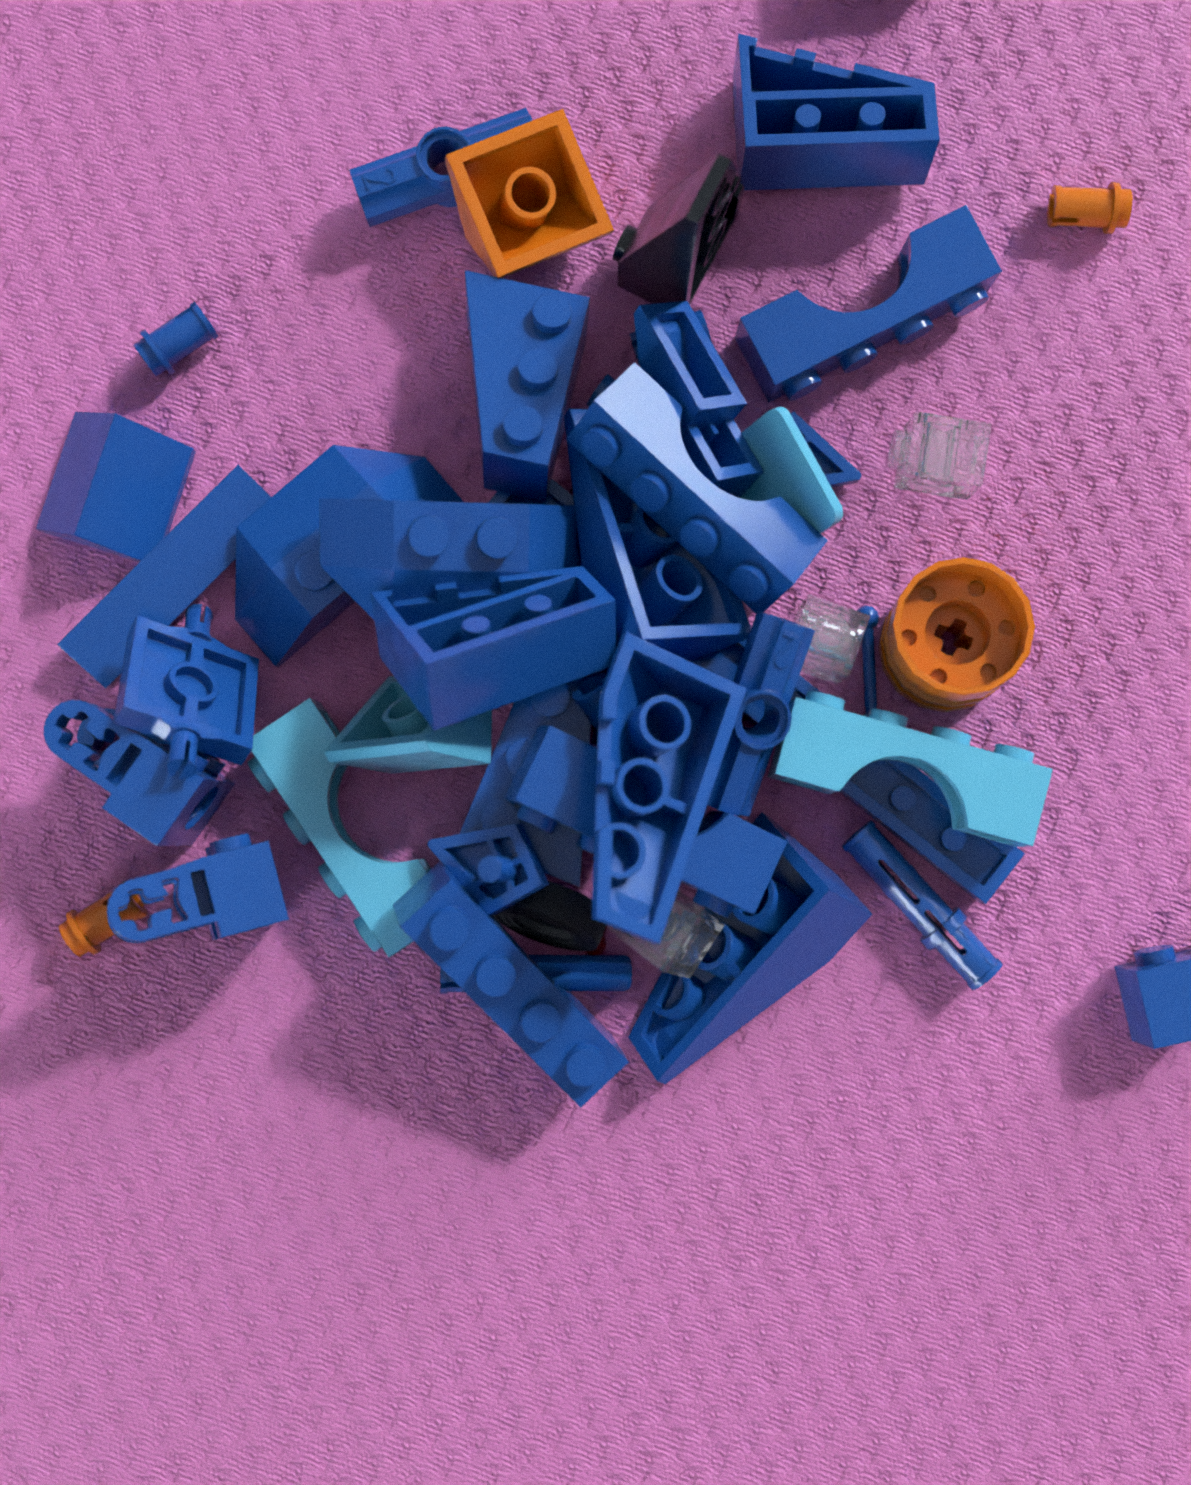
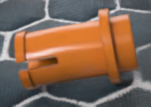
M1111 182L1107 188L1052 186V194L1049 195L1047 207L1048 227H1102L1104 234H1112L1116 228L1127 227L1132 211L1131 189H1121L1119 182Z
M114 890L80 912L71 909L66 913L67 920L58 926L63 940L78 957L83 956L87 952L96 955L101 951L100 944L115 935L107 921V905ZM139 895L129 897L127 909L118 913L121 921L133 920L135 922L139 918L142 919L148 915L147 909L143 907L144 904L141 902Z

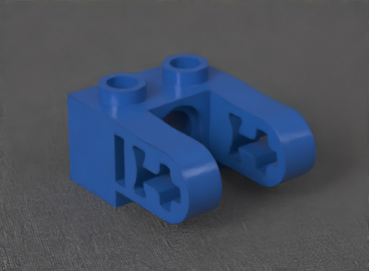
M69 700L60 703L51 710L44 723V738L49 749L56 756L110 792L111 795L102 808L156 846H192L235 785L234 782L220 773L226 765L223 761L197 751L196 773L192 777L178 779L179 769L174 777L170 776L166 771L170 747L168 741L113 724L114 709H103L92 703ZM71 719L80 720L82 722L78 729V742L70 746L69 743L73 738V733L66 728L67 724ZM115 733H117L119 739L112 743L115 737ZM104 742L112 743L106 750L101 751Z
M249 833L209 843L210 847L205 849L206 857L169 870L134 878L120 884L111 894L107 905V921L111 931L125 942L138 944L209 925L212 940H217L289 920L269 841L252 845ZM163 886H173L172 903L175 912L182 920L181 922H171L172 908L152 914L147 920L148 929L137 930L133 920L121 921L118 913L127 909L129 897L139 895L144 905H150L164 901V897L168 896Z

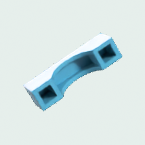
M807 691L805 699L795 697L790 701L789 708L792 716L790 730L785 739L775 746L768 778L829 795L840 792L847 781L858 770L871 762L884 760L903 762L920 769L939 786L949 806L953 830L1014 847L1034 845L1053 769L1034 764L1035 754L1033 752L1004 744H996L994 752L969 746L971 735L945 727L934 726L931 735L906 728L908 723L907 717L890 711L870 709L868 717L844 711L845 700L821 692Z
M308 698L253 735L252 753L254 757L248 760L247 763L267 792H271L276 788L289 807V810L283 813V818L294 836L303 845L311 841L325 861V863L318 867V870L330 890L338 898L347 894L359 912L360 916L354 919V924L363 940L374 952L383 948L387 956L391 957L414 942L399 927L393 904L432 868L425 858L406 862H393L377 858L365 852L349 836L342 823L338 806L339 787L348 766L330 763L324 754L325 749L338 736L340 731L323 705L312 698Z

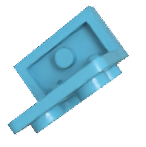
M777 407L768 410L741 432L764 472L740 498L751 501H764L780 496L821 534L842 520V505L792 415L786 408Z

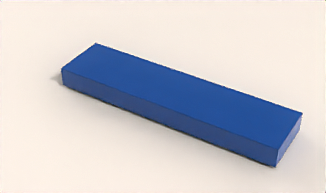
M237 465L57 645L104 688H107L122 672L128 631L137 615L169 626L236 559V527L268 501L271 496L243 468Z

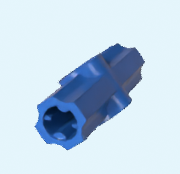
M527 108L461 131L447 126L434 128L425 133L418 146L350 169L349 172L369 227L435 204L448 208L457 207L449 175H440L433 170L438 164L445 161L446 154L532 121L533 119L528 113Z
M757 611L733 679L734 683L747 689L707 804L708 806L735 816H750L773 748L785 739L790 730L792 716L789 703L815 633L814 629ZM763 700L765 710L761 721L753 727L743 728L741 720L745 708L754 701Z

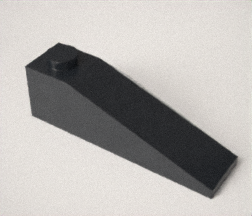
M720 154L716 155L647 208L637 228L630 224L627 225L616 245L612 258L618 262L617 286L652 304L688 301L691 305L740 211L745 187L740 184V177L736 176L737 170L732 160Z

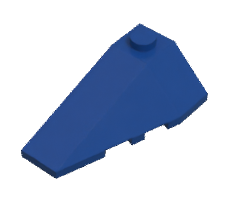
M569 409L564 415L566 438L587 409ZM567 441L581 563L615 599L616 650L621 636L628 632L687 661H692L748 639L751 627L742 600ZM610 667L604 669V672L608 674Z
M628 632L621 636L599 696L591 918L655 945L660 944L747 688Z
M762 812L752 824L788 842L755 915L734 907L729 918L704 908L701 916L693 912L683 930L690 934V937L674 967H669L662 971L628 1036L655 1079L660 1083L667 1084L827 964L872 915L869 909L835 872Z

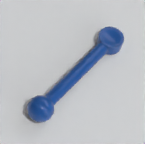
M862 606L857 609L854 619L856 625L861 628L865 702V714L862 716L868 717L870 709H877L873 628L879 622V614L871 606Z

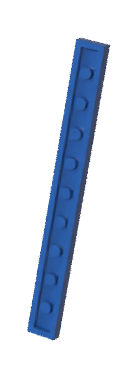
M553 479L551 480L546 502L498 491L488 502L575 506L573 495ZM747 639L690 662L733 682ZM799 675L791 700L795 697L805 699L807 691H820ZM763 700L750 703L742 714L755 725L761 721L764 715L765 706ZM890 760L871 762L858 770L840 790V793L979 903L986 904L1025 855L1017 847L953 830L949 806L943 792L932 779L912 765Z

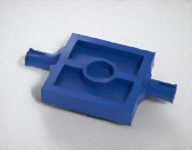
M193 604L186 609L185 627L167 626L137 615L127 635L113 724L168 741L170 747L166 771L170 776L174 777L179 769L178 779H187L196 773L197 751L242 765L253 748L259 659L233 650L217 639L212 638L210 628L213 613L206 606L201 614L202 604Z

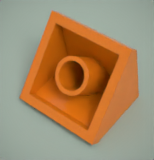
M564 109L445 155V162L465 238L494 277H507L610 235L614 231Z

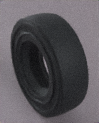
M548 881V886L502 912L493 915L499 923L520 935L546 945L573 951L595 950L602 939L606 924L591 918V899L570 888Z

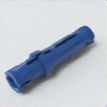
M872 820L868 821L842 845L844 851H848L881 888L883 893L894 902L923 934L920 942L928 950L935 948L961 975L972 991L983 986L1003 966L1002 962L995 958L966 926L964 922L967 916L959 907L951 909L918 871L875 827L876 824ZM879 860L885 861V863L895 872V874L916 895L917 899H913L910 896V894L899 884V882L889 873V871L879 862ZM926 910H929L938 919L942 926L963 947L962 949H959L938 924L925 912Z

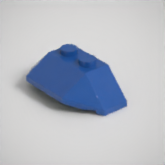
M332 445L236 527L235 620L276 667L281 666L355 602L319 565V498L464 502L425 457Z
M319 498V565L374 620L370 592L392 590L394 601L436 595L435 584L456 582L458 592L498 588V576L580 566V547L575 506Z

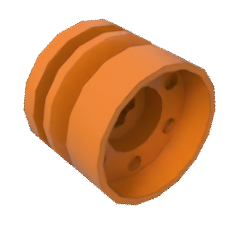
M967 557L938 561L912 578L883 621L878 644L883 672L897 693L918 707L940 712L971 708L1014 677L1029 656L1035 631L1030 600L1015 578L990 562ZM945 631L955 635L953 646L957 649L952 655H947L941 651L943 641L940 637Z

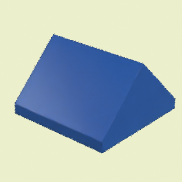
M75 412L36 529L40 532L140 562L170 532L196 451L192 447L116 413Z

